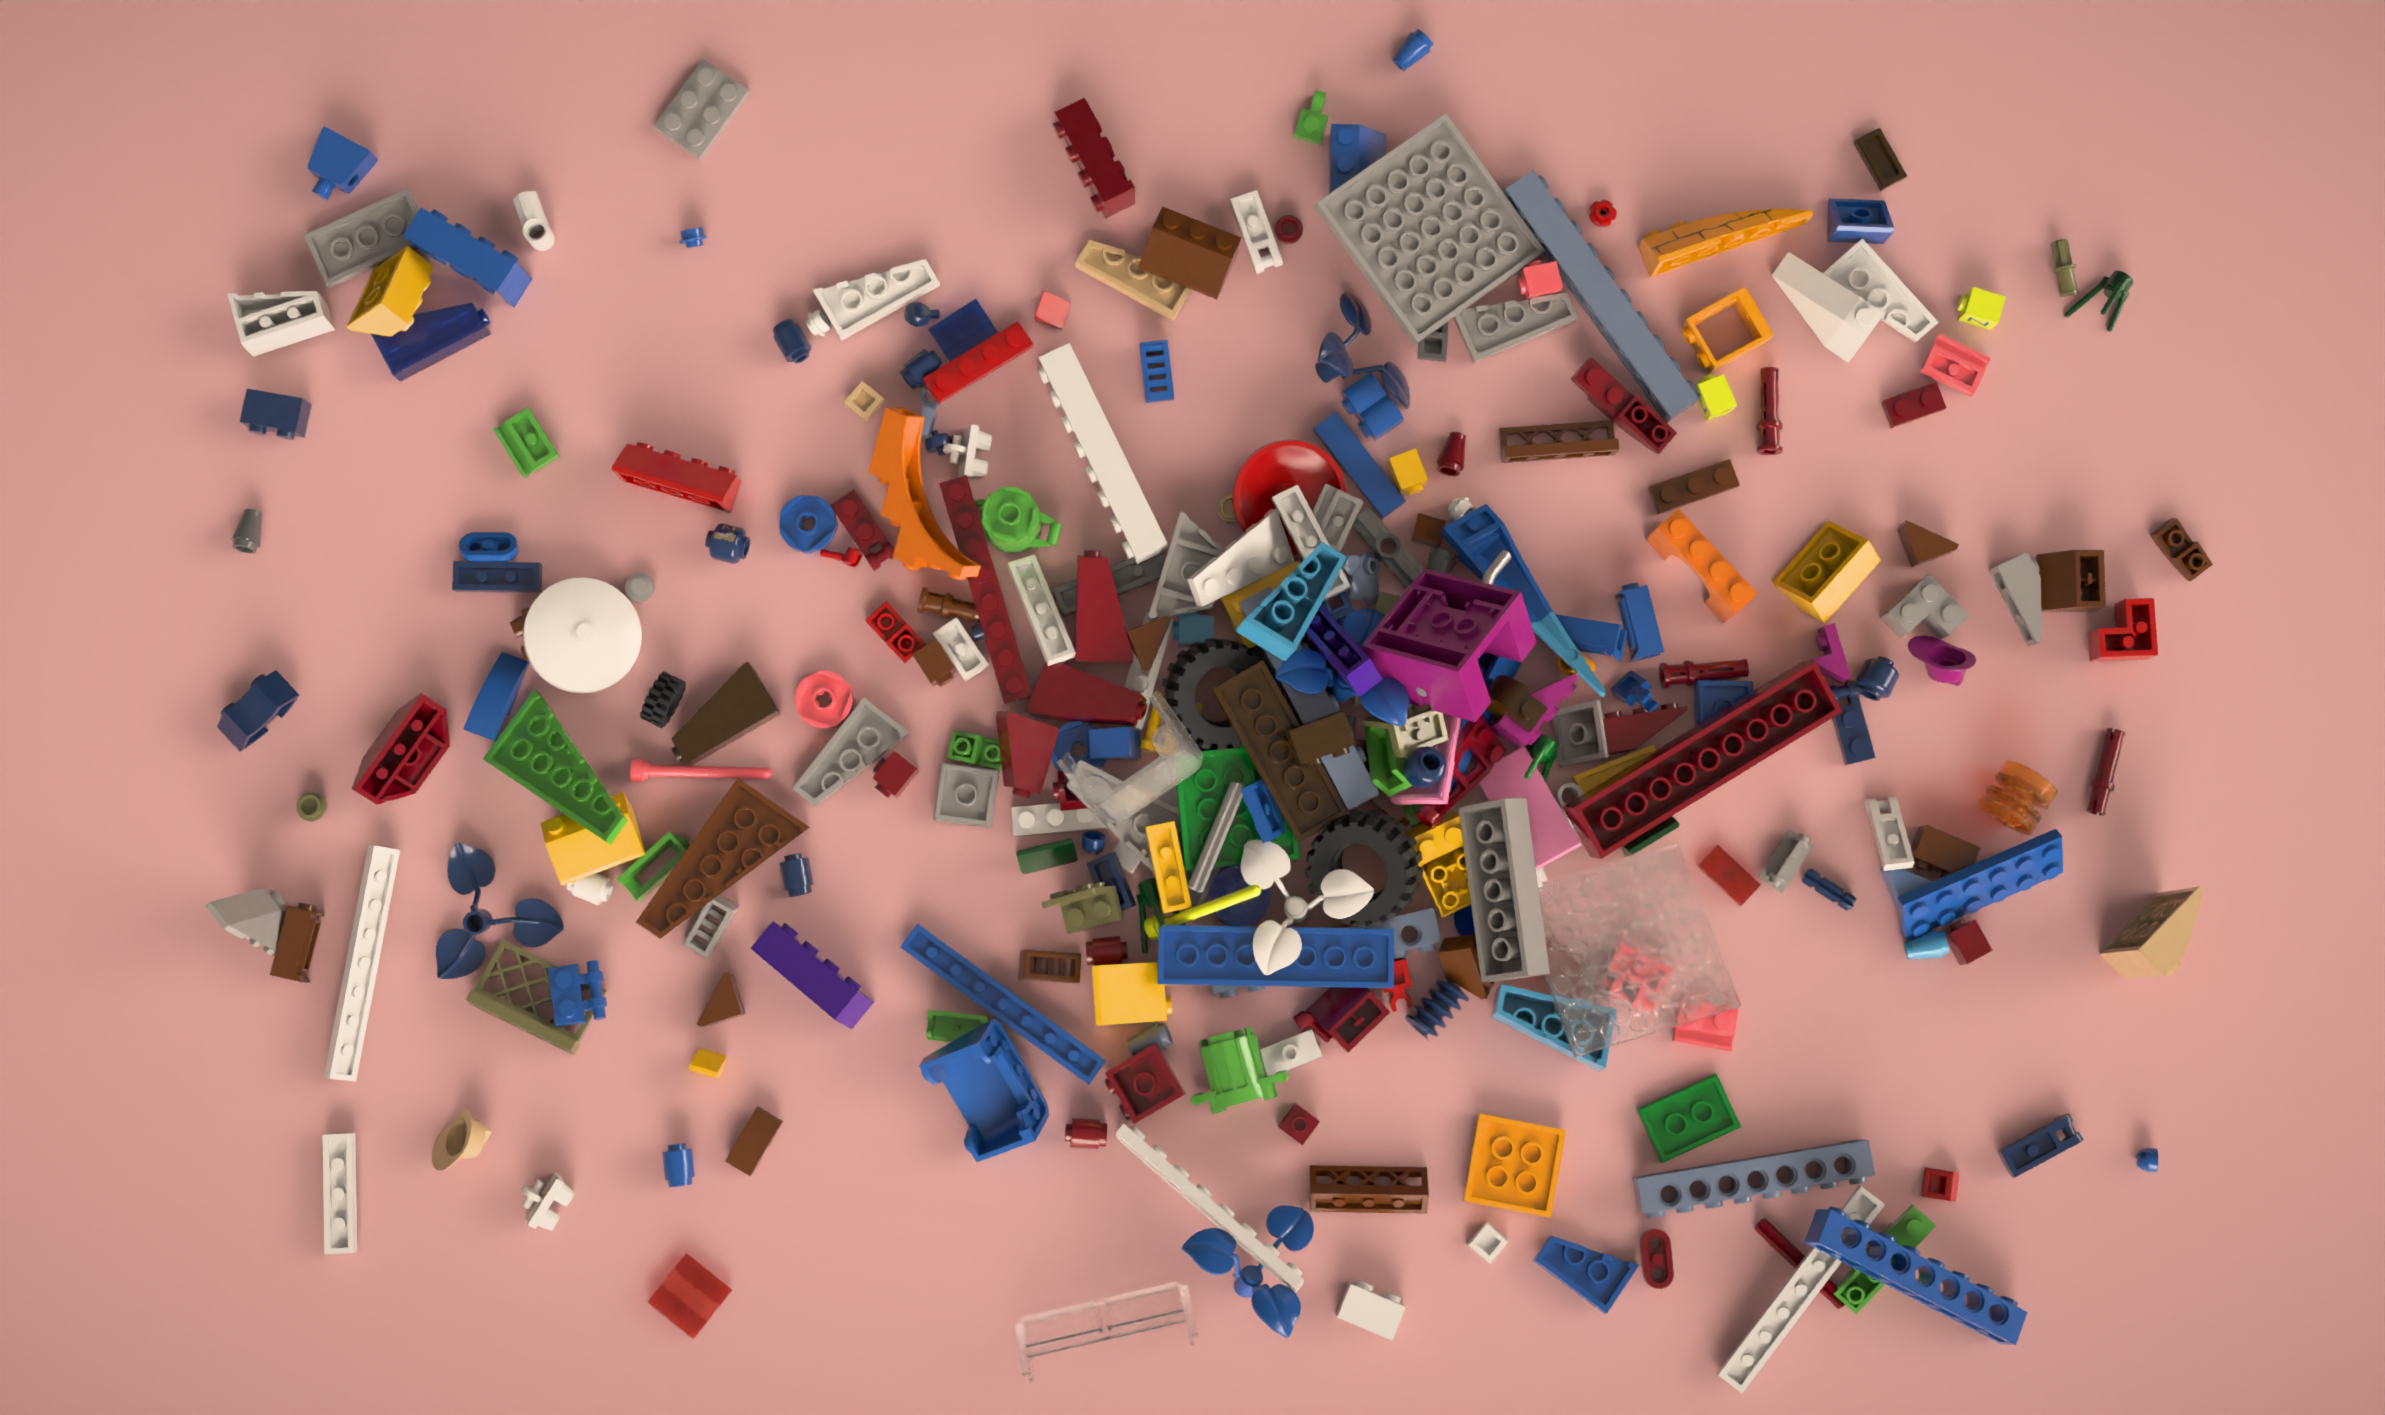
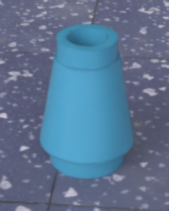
M1936 929L1903 943L1908 960L1943 958L1944 954L1949 953V946L1944 931L1937 932Z

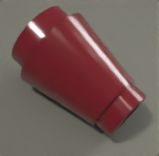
M1450 432L1436 461L1438 464L1437 470L1447 476H1458L1460 471L1464 469L1466 436L1464 434Z

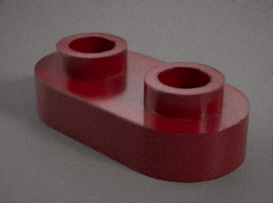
M1655 1228L1648 1229L1640 1238L1642 1274L1649 1286L1663 1289L1669 1286L1674 1278L1671 1241L1664 1231ZM1652 1238H1657L1659 1241V1245L1655 1249H1652L1649 1245ZM1655 1268L1662 1270L1660 1278L1655 1279L1652 1272Z

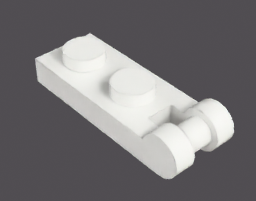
M1257 190L1230 199V204L1255 273H1262L1265 268L1274 266V268L1282 266L1283 261ZM1268 248L1270 255L1261 258L1258 251Z
M1896 796L1886 797L1885 800L1877 801L1876 798L1866 799L1865 810L1871 822L1883 871L1913 868L1914 858Z

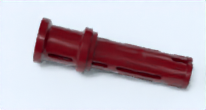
M1764 367L1760 369L1761 420L1757 424V430L1760 431V446L1757 447V453L1761 455H1777L1783 452V447L1780 446V430L1783 429V423L1779 420L1778 415L1779 368Z
M1747 659L1694 664L1692 661L1686 660L1683 664L1667 665V663H1660L1659 680L1663 689L1668 688L1669 685L1677 684L1692 686L1697 680L1748 677L1749 675ZM1729 668V671L1709 672V670ZM1673 673H1680V674H1681V675H1678V676H1672Z

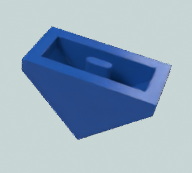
M1131 727L1086 730L1088 759H1141V750L1139 748L1140 730Z

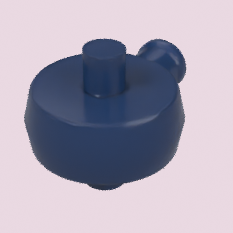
M921 302L908 304L904 311L906 322L915 327L925 326L930 318L938 319L940 317L938 309L930 310L928 306Z
M938 430L931 431L932 436L925 440L926 450L929 453L937 452L938 456L945 455L943 447L945 444H952L953 435L949 436L948 433L939 434Z

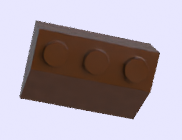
M1162 206L1152 227L1138 269L1218 299L1237 257L1242 237Z

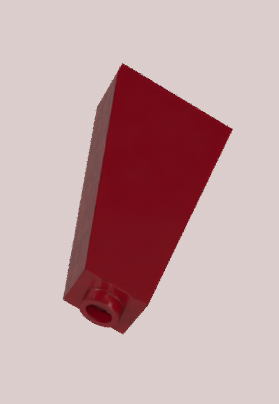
M1084 550V555H1077L1074 660L1082 662L1133 663V654L1109 560L1106 556H1101V551Z
M1045 662L1025 711L1030 716L1038 719L1136 726L1138 720L1144 718L1148 705L1146 704L1147 699L1141 693L1060 662L1047 666Z

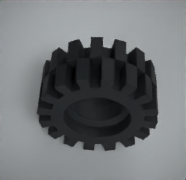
M663 671L658 676V679L654 681L653 687L650 688L649 694L644 700L645 703L642 705L640 718L660 728L665 727L670 721L671 716L674 715L676 707L680 704L679 701L683 697L682 693L685 691V681Z

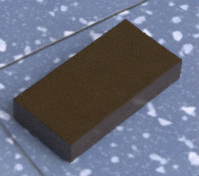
M1880 128L1854 141V146L1880 191L1907 177Z

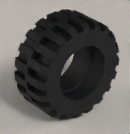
M1211 638L1205 639V642L1202 643L1195 642L1190 644V649L1187 651L1181 650L1176 655L1178 660L1175 664L1170 663L1167 671L1170 672L1168 678H1163L1161 687L1165 688V694L1161 695L1162 704L1166 705L1165 716L1167 720L1172 722V728L1178 734L1199 747L1207 750L1240 748L1241 742L1228 719L1214 722L1205 719L1198 712L1195 703V691L1199 681L1208 671L1222 667L1238 674L1260 661L1261 655L1244 644L1227 639ZM1265 662L1266 666L1268 667V669H1269V671H1270L1271 668L1269 667L1268 663Z
M1360 810L1345 815L1325 827L1321 834L1313 840L1311 844L1313 849L1307 853L1306 861L1311 863V865L1305 869L1306 878H1311L1312 880L1308 887L1311 894L1316 892L1317 896L1324 895L1321 890V883L1324 877L1334 870L1343 869L1342 856L1344 849L1348 845L1353 843L1366 845L1375 850L1384 861L1387 871L1385 887L1380 892L1374 893L1367 905L1359 912L1350 917L1342 918L1343 924L1351 926L1354 922H1357L1358 927H1368L1372 923L1375 926L1382 924L1404 909L1413 900L1412 896L1419 890L1420 883L1418 880L1423 877V868L1419 867L1418 863L1423 859L1421 851L1415 852L1413 847L1417 844L1414 836L1409 838L1405 834L1408 828L1402 823L1398 825L1392 823L1394 817L1388 814L1379 817L1378 811L1369 810L1364 814ZM1324 900L1318 903L1320 908L1323 907Z

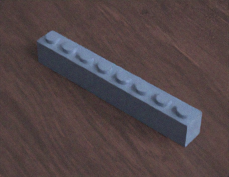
M1271 586L1239 602L1238 606L1245 618L1273 592ZM1305 642L1299 643L1294 652L1309 649ZM1260 647L1276 677V673L1283 660ZM1277 680L1300 725L1340 709L1333 694L1327 695L1325 689L1317 694H1307L1294 689L1283 681ZM1360 746L1349 747L1350 752L1333 758L1332 753L1321 757V764L1347 810L1379 795L1377 790L1379 787L1371 781V775L1363 764L1367 759Z

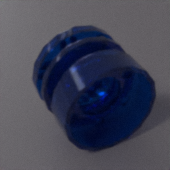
M1241 865L1228 867L1215 877L1209 891V901L1233 893L1237 888L1243 889L1250 886L1242 876ZM1270 887L1261 889L1260 895L1245 900L1243 904L1237 903L1213 912V914L1221 923L1227 926H1251L1257 923L1267 912L1271 901Z

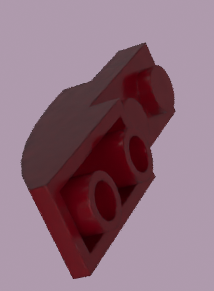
M1588 358L1572 376L1571 380L1589 396L1588 401L1610 420H1613L1627 434L1654 453L1660 454L1677 434L1637 394L1632 395L1594 358Z

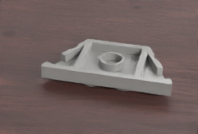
M1180 511L1148 619L1153 620L1164 616L1171 617L1212 609L1213 602L1204 606L1196 605L1187 579L1213 557L1220 555L1224 549L1219 544H1216L1202 528L1200 529L1190 520L1185 512Z

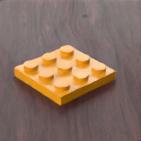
M1478 1113L1463 1201L1551 1218L1566 1130Z

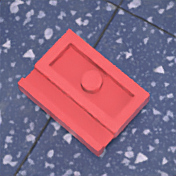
M1939 334L1935 338V342L1926 357L1920 373L1971 397L1974 395L1991 358Z
M1679 999L1672 1041L1732 1051L1738 1009Z

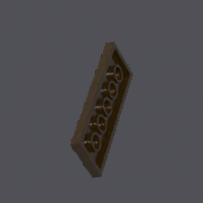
M1264 660L1258 661L1211 689L1296 842H1301L1349 813L1321 763L1307 768L1305 764H1296L1285 730L1298 726L1299 723Z

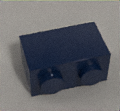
M247 389L239 422L247 426L249 432L259 435H266V431L277 433V437L294 440V436L305 438L312 405L299 397Z

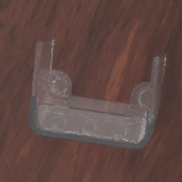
M1159 690L1154 692L1149 698L1165 722L1154 732L1152 737L1153 747L1159 754L1157 759L1113 789L1099 775H1090L1085 778L1068 752L1057 761V764L1081 798L1110 823L1117 824L1125 821L1194 774L1202 765L1203 755L1201 750Z

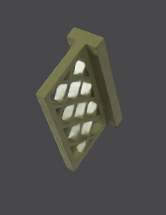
M501 940L474 990L471 989L466 998L470 1005L572 1055H575L580 1046L579 1042L594 1016L593 1010L588 1011L585 1016L586 1023L580 1025L576 1034L565 1030L564 1027L557 1028L555 1024L551 1023L555 1021L554 1016L547 1019L539 1017L536 1006L552 1001V998L549 996L534 1001L530 986L547 982L551 995L547 969L558 966L505 940ZM505 949L516 953L519 964L502 969L500 958ZM521 956L529 961L522 962ZM533 964L542 966L545 977L528 982L524 967ZM497 965L499 971L493 972ZM521 969L524 984L508 988L504 974ZM500 975L504 990L493 994L483 990L488 979ZM589 984L581 986L582 991L586 989L590 990ZM526 988L531 1003L519 1007L514 1005L510 993ZM602 988V993L604 997L607 991ZM506 995L508 1001L500 998V996ZM532 1007L534 1014L525 1009Z

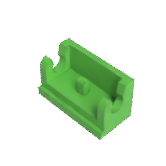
M928 1010L926 1036L928 1040L952 1042L981 1024L988 1022L989 1017Z

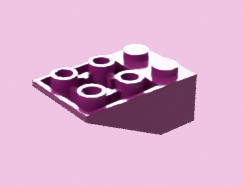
M1573 674L1530 693V695L1548 708L1531 732L1527 733L1506 715L1500 719L1495 717L1489 726L1493 732L1514 748L1526 747L1528 744L1532 745L1542 732L1539 730V727L1546 721L1550 722L1559 711V708L1556 706L1563 698L1567 699L1577 686L1574 682L1578 676Z

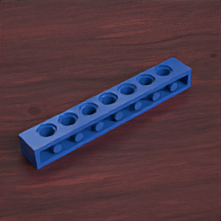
M1830 1206L1829 1209H1816L1804 1243L1999 1344H2017L2027 1315V1311L2017 1307V1301L2005 1296L1998 1297L1994 1295L1992 1288L1977 1283L1975 1285L1969 1282L1970 1277L1961 1272H1950L1944 1269L1945 1264L1941 1261L1921 1257V1252L1916 1248L1898 1245L1895 1243L1896 1238L1882 1232L1877 1234L1870 1230V1224L1861 1220L1854 1219L1853 1221L1847 1218V1213L1839 1208ZM1843 1230H1844V1232H1845V1240H1844V1242L1842 1241V1238H1841V1233H1842ZM1867 1243L1870 1246L1869 1254H1867L1866 1252ZM1892 1256H1893V1258H1894V1266H1893V1267H1892V1265H1891V1258H1892ZM1917 1269H1918V1272H1919V1278H1918V1280L1916 1279V1275H1915ZM1941 1282L1943 1283V1291H1942V1292H1941V1290H1940V1284H1941ZM1966 1295H1967V1299H1968L1967 1305L1965 1304V1296H1966ZM1990 1308H1991V1310H1992L1991 1318H1990V1316H1989V1309H1990Z

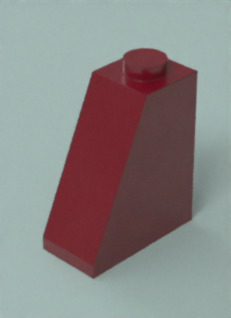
M997 711L996 723L1004 786L1012 788V794L1024 798H1029L1030 794L1041 795L1060 728L1009 711Z

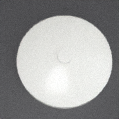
M592 578L566 579L548 587L531 605L523 627L525 652L535 671L551 685L573 693L598 692L616 684L632 668L641 647L642 633L640 620L631 602L612 585Z

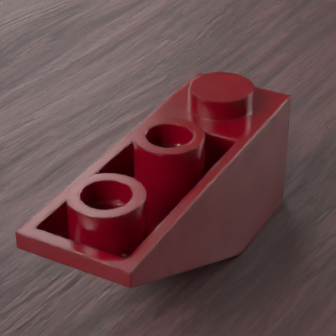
M1678 703L1661 705V710L1652 711L1651 713L1642 707L1633 709V714L1622 716L1621 711L1605 713L1603 723L1608 755L1632 752L1688 711L1687 706L1678 707Z

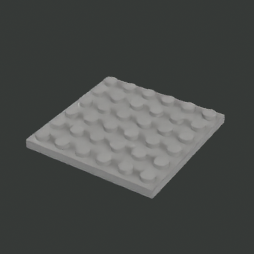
M1447 114L1432 122L1314 205L1317 212L1414 345L1545 252V249Z

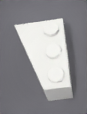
M317 291L281 292V294L265 295L261 292L254 293V295L240 296L236 293H227L240 342L253 357L335 330L329 306Z

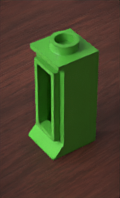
M1364 727L1371 781L1389 797L1413 786L1407 781L1403 771L1406 756L1402 758L1394 756L1389 730L1378 727Z
M669 831L645 855L641 856L622 873L617 880L630 891L635 900L641 903L648 894L668 877L689 847V842L680 833L674 836ZM671 847L678 855L642 886L636 877Z

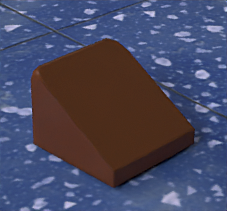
M1418 513L1411 541L1439 548L1442 540L1441 531L1446 521Z

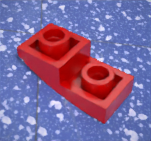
M887 601L865 619L867 624L904 663L913 657V653L926 645Z

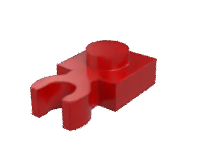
M1405 957L1394 959V988H1382L1384 993L1392 992L1389 1003L1393 1012L1397 1011L1396 1001L1401 998L1406 1000L1408 1008H1412L1411 997L1404 991V989L1412 987Z

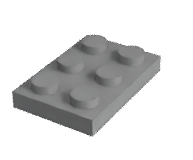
M702 60L653 127L656 131L701 161L748 98L750 92L717 68Z

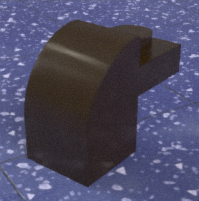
M1498 675L1486 687L1491 700L1486 710L1497 719L1506 715L1527 733L1533 730L1548 709L1527 692L1528 687L1509 676Z

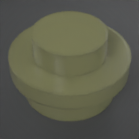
M306 793L297 802V812L306 821L313 822L321 819L327 810L326 800L318 793Z

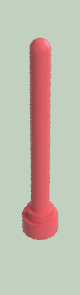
M631 759L630 765L631 782H644V779H650V776L769 779L772 775L769 768L650 765V762H645L644 759Z

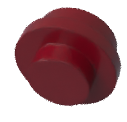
M1286 215L1276 222L1275 235L1281 242L1292 244L1301 238L1303 225L1297 217Z

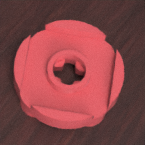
M822 670L811 674L809 677H805L799 683L795 692V705L798 713L807 724L815 728L828 729L840 726L848 718L853 708L854 698L851 687L842 676L832 671ZM825 692H828L832 702L830 705L826 704L822 708L820 707V702L816 700L817 696H823Z

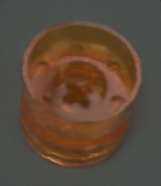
M2006 760L1995 775L1996 782L2002 788L1993 785L1988 786L1986 789L1988 795H1982L1978 804L2001 825L2025 835H2032L2035 830L2034 823H2039L2042 819V816L2035 808L2048 810L2058 795V790L2046 778L2032 769L2017 762Z

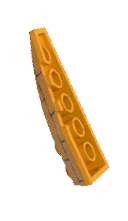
M1798 209L1749 210L1721 214L1690 223L1684 220L1671 225L1670 230L1660 232L1658 229L1645 234L1638 248L1651 278L1807 224L1813 217L1812 210Z

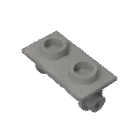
M1789 829L1758 877L1783 893L1814 845L1808 842L1810 839L1801 833L1798 835Z

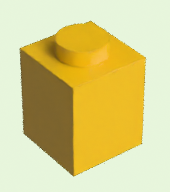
M1416 448L1389 458L1387 466L1401 495L1407 493L1408 496H1412L1424 490L1423 486L1427 484L1428 477Z

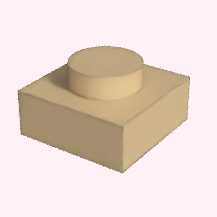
M861 381L844 401V404L867 422L885 400L866 383Z

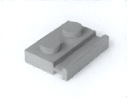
M1325 484L1312 513L1330 547L1341 552L1364 501Z

